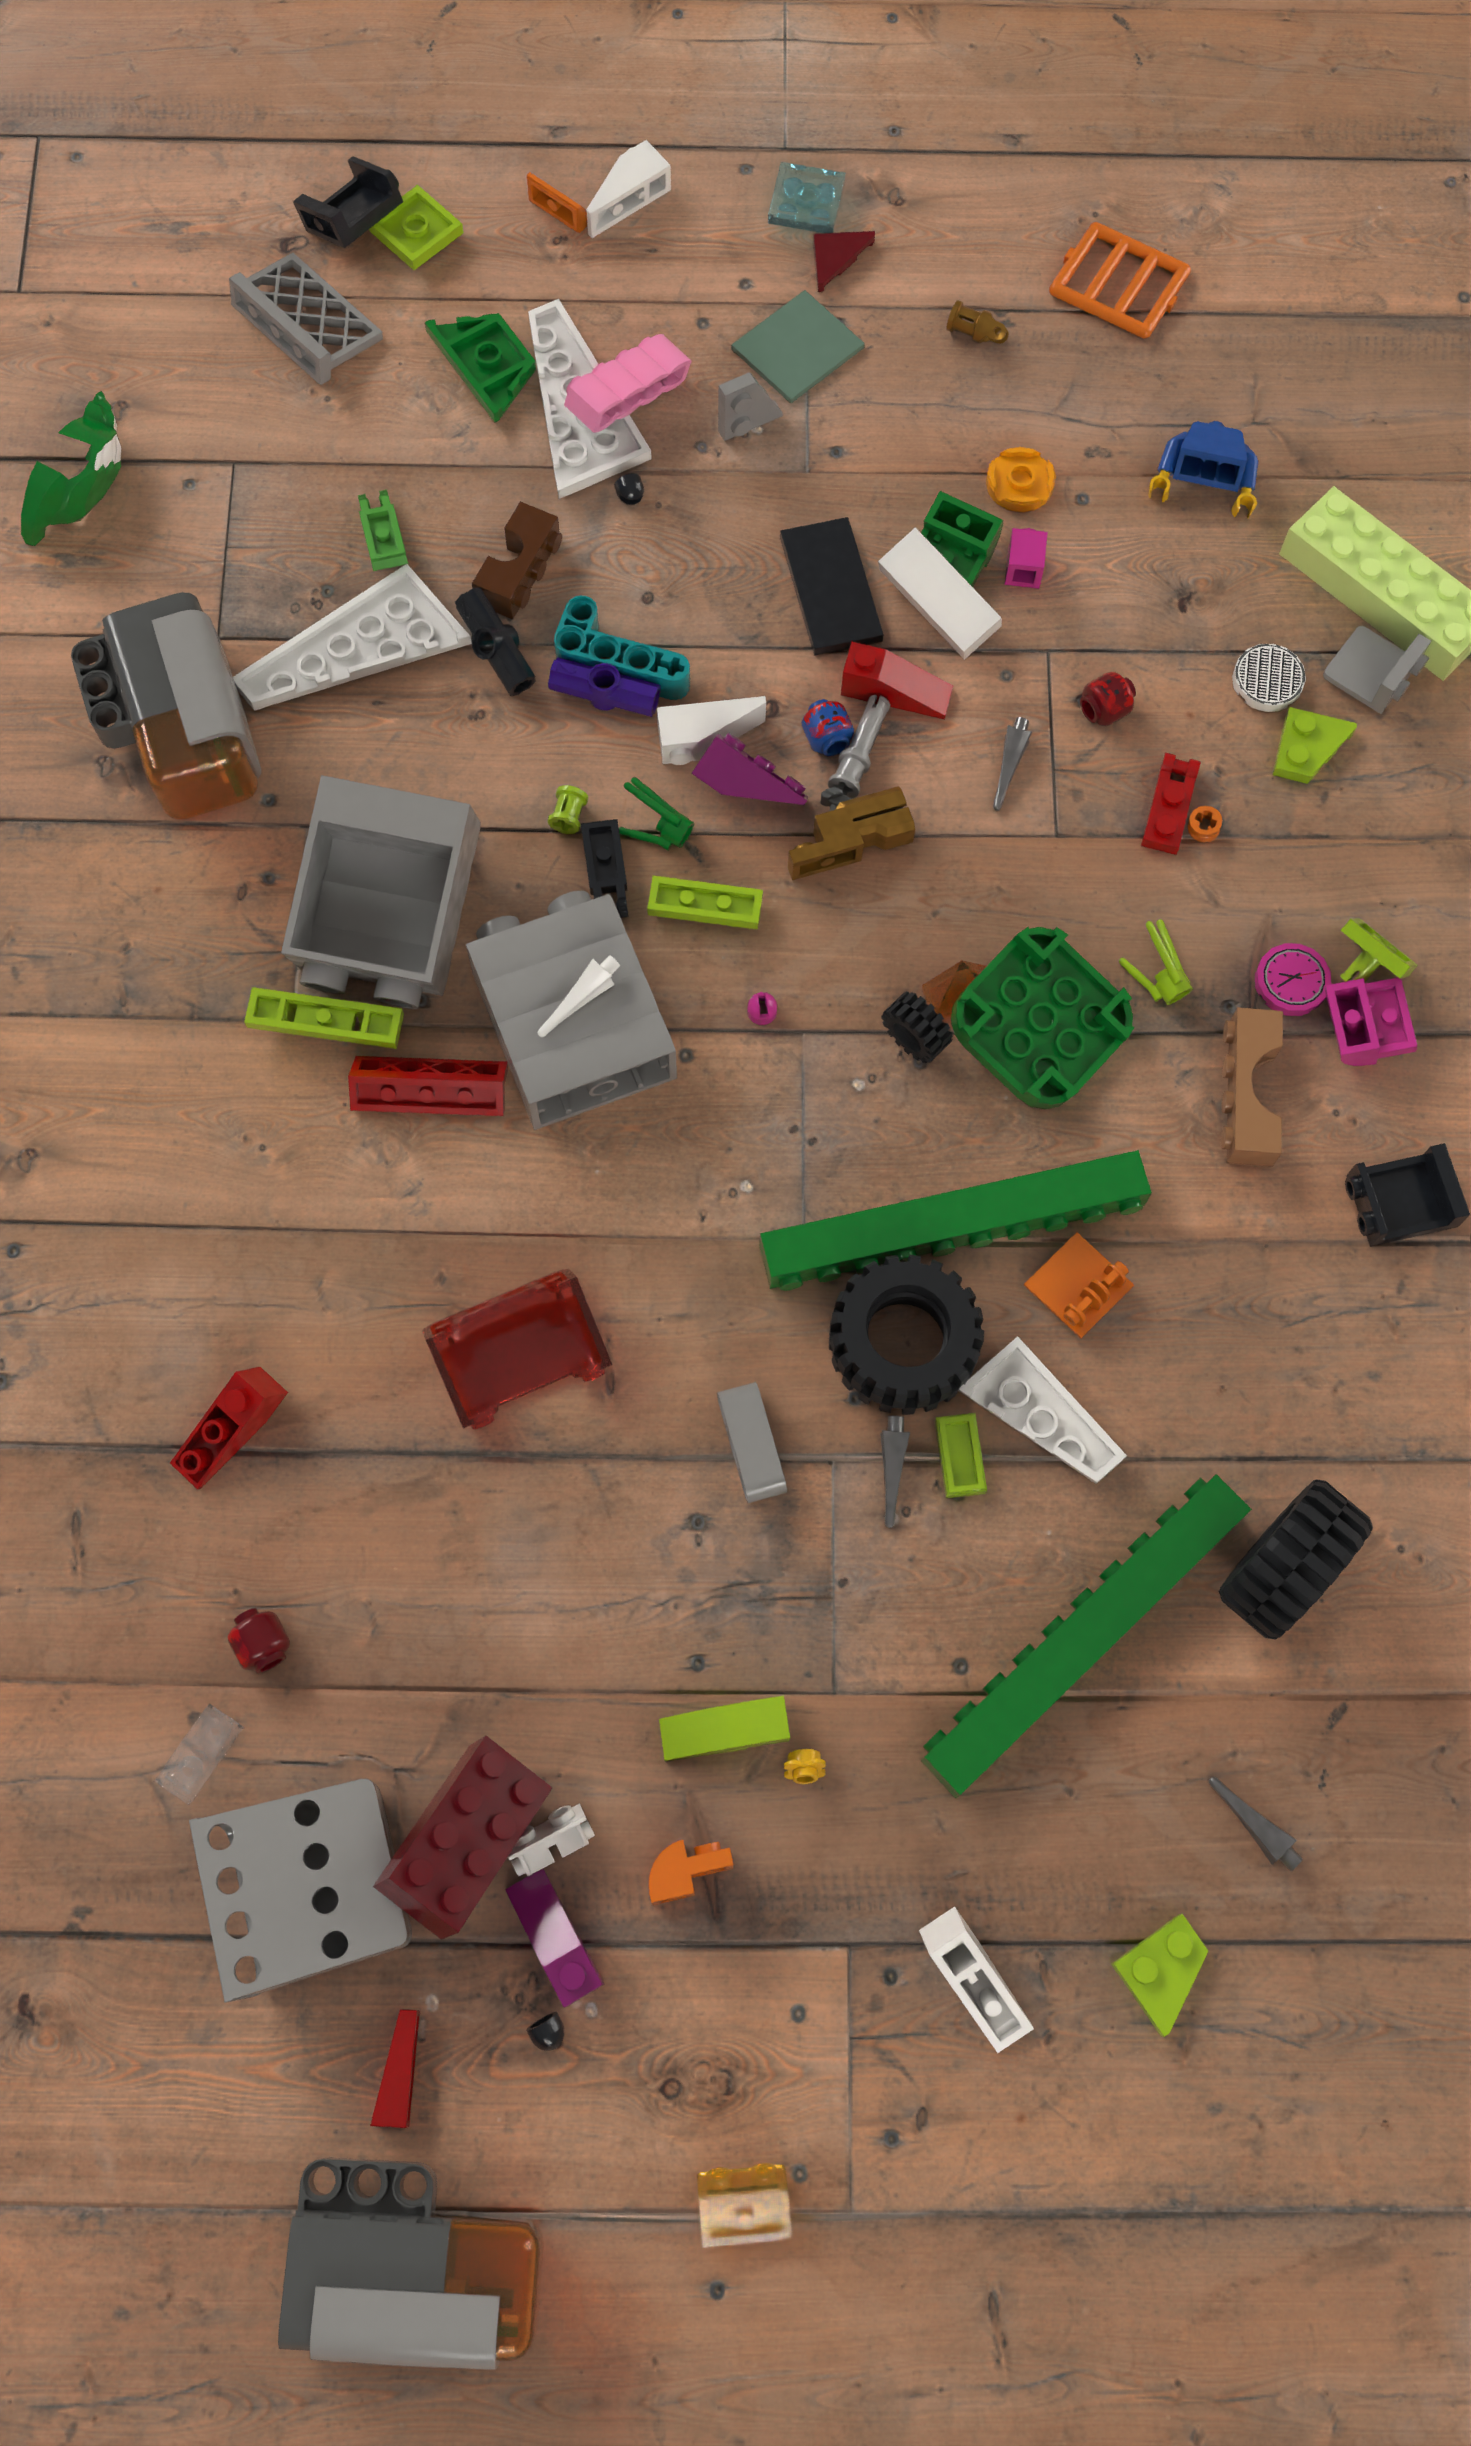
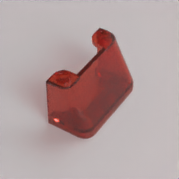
M570 1269L559 1270L438 1320L422 1330L463 1428L471 1426L472 1429L484 1427L495 1420L493 1415L499 1410L498 1406L572 1375L574 1378L582 1377L583 1381L587 1382L606 1373L604 1368L613 1365L578 1278Z

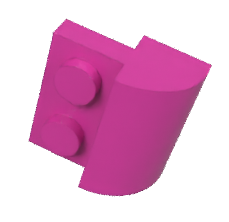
M1399 977L1366 984L1364 978L1325 985V993L1339 1054L1344 1064L1352 1066L1374 1065L1379 1058L1416 1052L1418 1047L1402 980Z

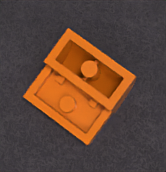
M684 1840L677 1841L666 1847L656 1858L649 1875V1894L652 1905L695 1896L692 1878L733 1869L734 1864L730 1847L721 1849L720 1842L708 1843L694 1847L695 1855L687 1857Z

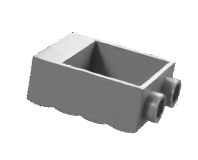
M321 775L281 951L294 965L303 968L300 978L301 985L322 992L345 994L348 977L376 983L373 997L375 1000L408 1009L419 1008L422 992L443 996L481 822L470 804Z
M572 891L563 894L549 904L547 908L549 915L524 924H520L519 919L515 916L494 918L477 930L476 936L478 940L466 944L472 974L534 1130L677 1079L674 1044L610 894L592 900L586 891ZM611 955L620 964V967L611 977L615 985L572 1013L546 1036L540 1037L537 1033L538 1030L562 1003L591 960L594 959L600 965Z

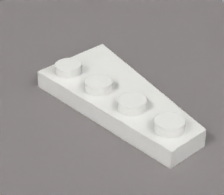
M1018 1336L958 1390L1095 1484L1127 1457L1121 1448Z

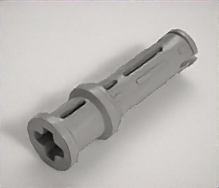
M877 695L869 697L850 746L840 753L838 759L839 767L836 774H833L828 781L829 788L836 787L843 791L842 794L850 798L857 797L860 792L859 782L862 775L869 770L871 765L869 754L885 716L890 709V702L882 696L879 697L877 705H875Z

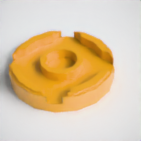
M1025 447L1006 449L989 464L986 478L988 494L996 504L1009 511L1021 513L1034 511L1045 505L1053 494L1056 479L1053 464L1048 459L1046 461L1040 457L1041 453L1034 449Z

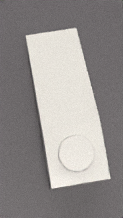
M647 140L628 149L619 156L586 209L588 235L591 238H594L671 190V165Z
M766 697L657 707L662 764L685 765L690 761H699L718 734L725 737L727 733H730L738 738L764 723L766 718Z
M955 1906L919 1930L930 1957L997 2053L1034 2029L980 1942Z

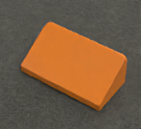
M531 172L527 174L530 202L578 233H581L587 227V211L585 208Z

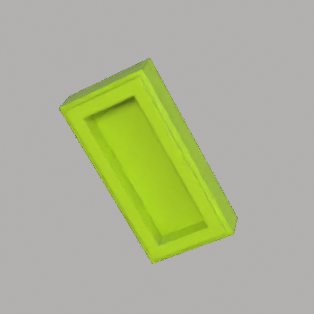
M968 1413L936 1417L934 1421L946 1498L986 1494L987 1485L976 1414Z

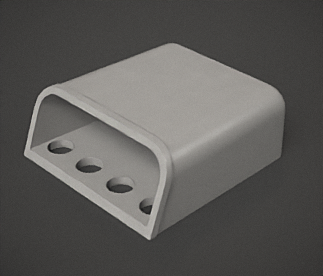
M366 1778L233 1811L189 1820L225 2003L258 1996L263 1992L405 1947L410 1943L412 1928L409 1914L373 1887L395 1855L381 1791L371 1780ZM215 1826L221 1827L229 1838L231 1845L224 1850L214 1849L209 1842L210 1832ZM227 1868L236 1869L239 1890L233 1894L223 1893L218 1886L219 1875ZM244 1912L248 1934L243 1938H233L227 1931V1921L232 1914ZM252 1956L255 1963L256 1980L245 1984L237 1978L236 1966L242 1958Z

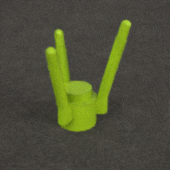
M1159 919L1156 922L1160 935L1154 924L1148 921L1146 922V928L1166 967L1155 976L1156 985L1125 958H1120L1119 964L1150 992L1155 1002L1163 998L1166 1004L1170 1005L1187 996L1193 988L1184 973L1164 921Z

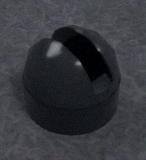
M626 474L617 479L614 484L617 496L621 502L627 505H635L641 501L644 486L638 474Z
M552 2012L542 2017L526 2029L532 2043L544 2051L556 2049L564 2038V2025L557 2012Z

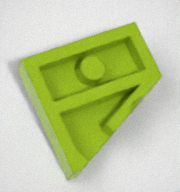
M1289 707L1272 775L1308 784L1319 772L1320 768L1328 763L1336 754L1340 746L1353 736L1357 723Z

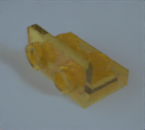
M760 2163L751 2168L731 2170L717 2167L708 2172L697 2174L703 2248L792 2239L785 2165Z

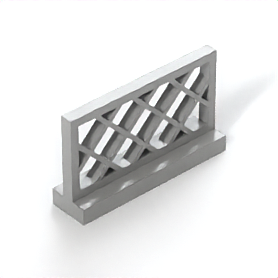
M294 253L287 255L248 278L240 272L229 278L231 305L320 385L331 379V370L383 340V332ZM293 267L301 274V278L281 275ZM262 284L275 286V291L264 292L260 291L257 287ZM280 286L299 288V295L279 293ZM304 289L319 290L323 294V298L304 296ZM278 304L296 305L297 313L283 311L278 307ZM302 306L322 308L321 315L302 313ZM326 309L341 310L346 314L345 318L326 316ZM300 324L319 325V333L305 331ZM325 326L344 328V335L324 333ZM349 329L364 330L367 333L363 337L348 336ZM323 344L341 345L342 349L331 355L323 347Z

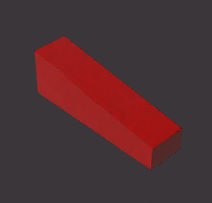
M400 2009L370 2126L407 2128L410 2126L420 2010Z

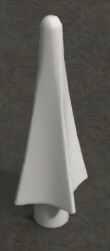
M611 955L600 965L592 959L562 1003L537 1032L540 1037L546 1036L572 1013L614 986L615 984L611 977L620 967V964Z

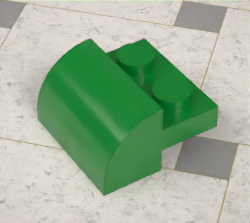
M939 491L924 519V528L921 534L973 587L984 567L988 566L1001 535L1003 520Z

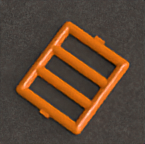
M1093 222L1075 248L1070 247L1064 256V265L1050 285L1049 293L1125 331L1147 339L1151 336L1165 312L1170 313L1174 308L1178 298L1176 295L1190 275L1191 267L1183 261L1099 222ZM1097 238L1114 245L1115 247L1084 294L1066 287ZM1127 252L1144 259L1114 308L1096 301ZM1156 266L1174 273L1144 322L1126 315V312Z

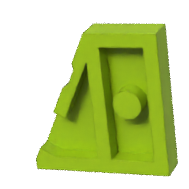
M1178 1914L1111 1964L1161 2037H1165L1171 2032L1207 1956L1208 1949L1185 1916Z

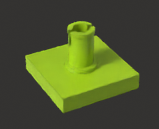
M1360 918L1350 919L1340 930L1363 950L1346 971L1340 975L1345 982L1351 981L1358 971L1359 974L1354 980L1364 978L1366 982L1380 965L1385 966L1400 979L1406 978L1418 966Z

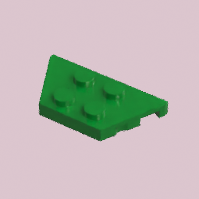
M499 313L486 314L477 318L470 316L456 317L457 323L436 325L435 319L426 321L425 328L428 335L494 423L499 421L536 371L534 358Z

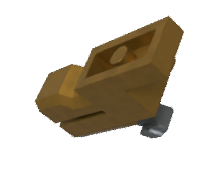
M897 786L853 799L842 794L843 791L836 787L827 788L823 791L820 803L823 806H829L830 810L829 812L815 815L813 834L817 843L805 842L796 846L793 850H789L788 871L791 879L796 880L862 861L863 848L875 845L883 850H888L913 843L916 830L909 807H905L907 802L902 789Z

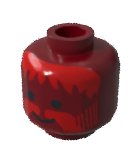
M1108 672L1089 682L1084 687L1080 699L1082 712L1092 723H1098L1101 726L1111 725L1131 713L1134 708L1136 689L1129 678H1123L1116 672Z
M252 1608L234 1619L236 1626L228 1633V1643L243 1669L255 1670L256 1674H260L276 1667L286 1659L285 1652L289 1648L290 1640L274 1612L265 1611L259 1613L257 1608Z

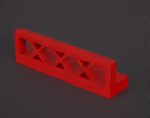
M355 1056L348 1075L350 1110L504 1116L508 1061Z

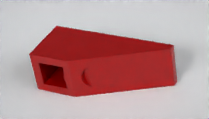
M261 1367L236 1371L170 1464L197 1490L201 1489L268 1421L288 1392Z

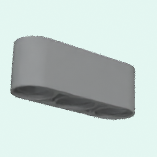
M754 1382L717 1392L719 1407L747 1503L787 1493L785 1477L757 1383Z

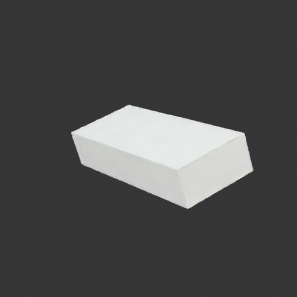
M916 527L878 561L879 570L964 660L1002 626V618Z

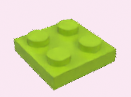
M416 185L402 196L403 203L369 229L377 239L413 270H416L464 233L463 224L419 185Z

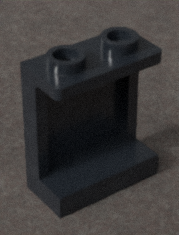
M354 156L348 160L354 175L353 179L324 202L301 194L293 201L307 232L343 248H346L403 203L398 190L399 182L390 170Z
M1445 1143L1430 1146L1423 1155L1366 1167L1364 1162L1357 1163L1346 1175V1192L1348 1197L1355 1201L1359 1213L1357 1216L1358 1227L1361 1234L1367 1236L1370 1247L1456 1228L1470 1216Z

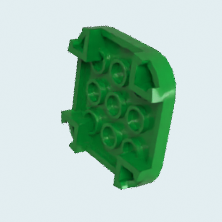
M1027 927L1019 932L959 995L952 1007L951 1024L954 1035L962 1046L1019 1100L1030 1107L1045 1110L1059 1107L1076 1095L1118 1047L1129 1038L1134 1029L1132 1026L1133 1013L1130 1005L1132 997L1124 987L1118 991L1064 940L1068 936L1067 933L1058 927L1054 930L1043 927Z

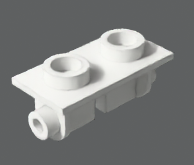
M580 1803L574 1807L570 1805L560 1807L549 1815V1820L534 1828L533 1826L526 1828L508 1856L509 1861L512 1860V1865L518 1877L525 1873L527 1876H530L554 1863L555 1861L549 1847L555 1844L562 1858L589 1844L588 1839L594 1837L595 1834L586 1819Z

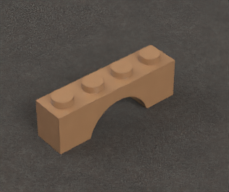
M1237 1007L1231 1020L1225 1021L1223 1029V1042L1229 1043V1053L1225 1055L1222 1066L1223 1078H1228V1091H1224L1222 1097V1113L1227 1114V1126H1224L1222 1130L1221 1148L1227 1150V1163L1273 1167L1282 1154V1117L1270 1112L1259 1102L1252 1087V1072L1262 1064L1274 1061L1283 1047V1011Z

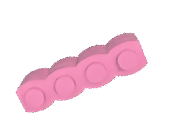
M663 334L646 337L638 347L621 351L615 360L608 361L607 363L602 362L591 373L573 378L566 389L567 396L564 406L593 433L600 432L610 426L616 419L628 416L640 405H646L655 400L662 392L671 391L680 385L687 376L691 360Z

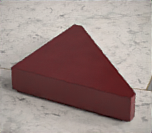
M875 231L813 234L817 292L822 293L824 287L834 277L841 275L847 270L865 248L873 246Z

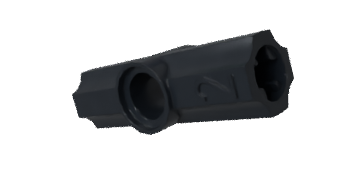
M472 588L468 592L461 594L455 601L456 609L472 633L471 643L474 653L482 660L488 659L510 696L519 695L523 691L530 689L536 682V676L518 649L519 636L515 628L509 624L502 623L481 588Z

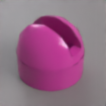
M767 992L754 994L747 1005L749 1019L758 1025L771 1023L777 1015V1002L775 998ZM759 1001H765L767 1014H760Z

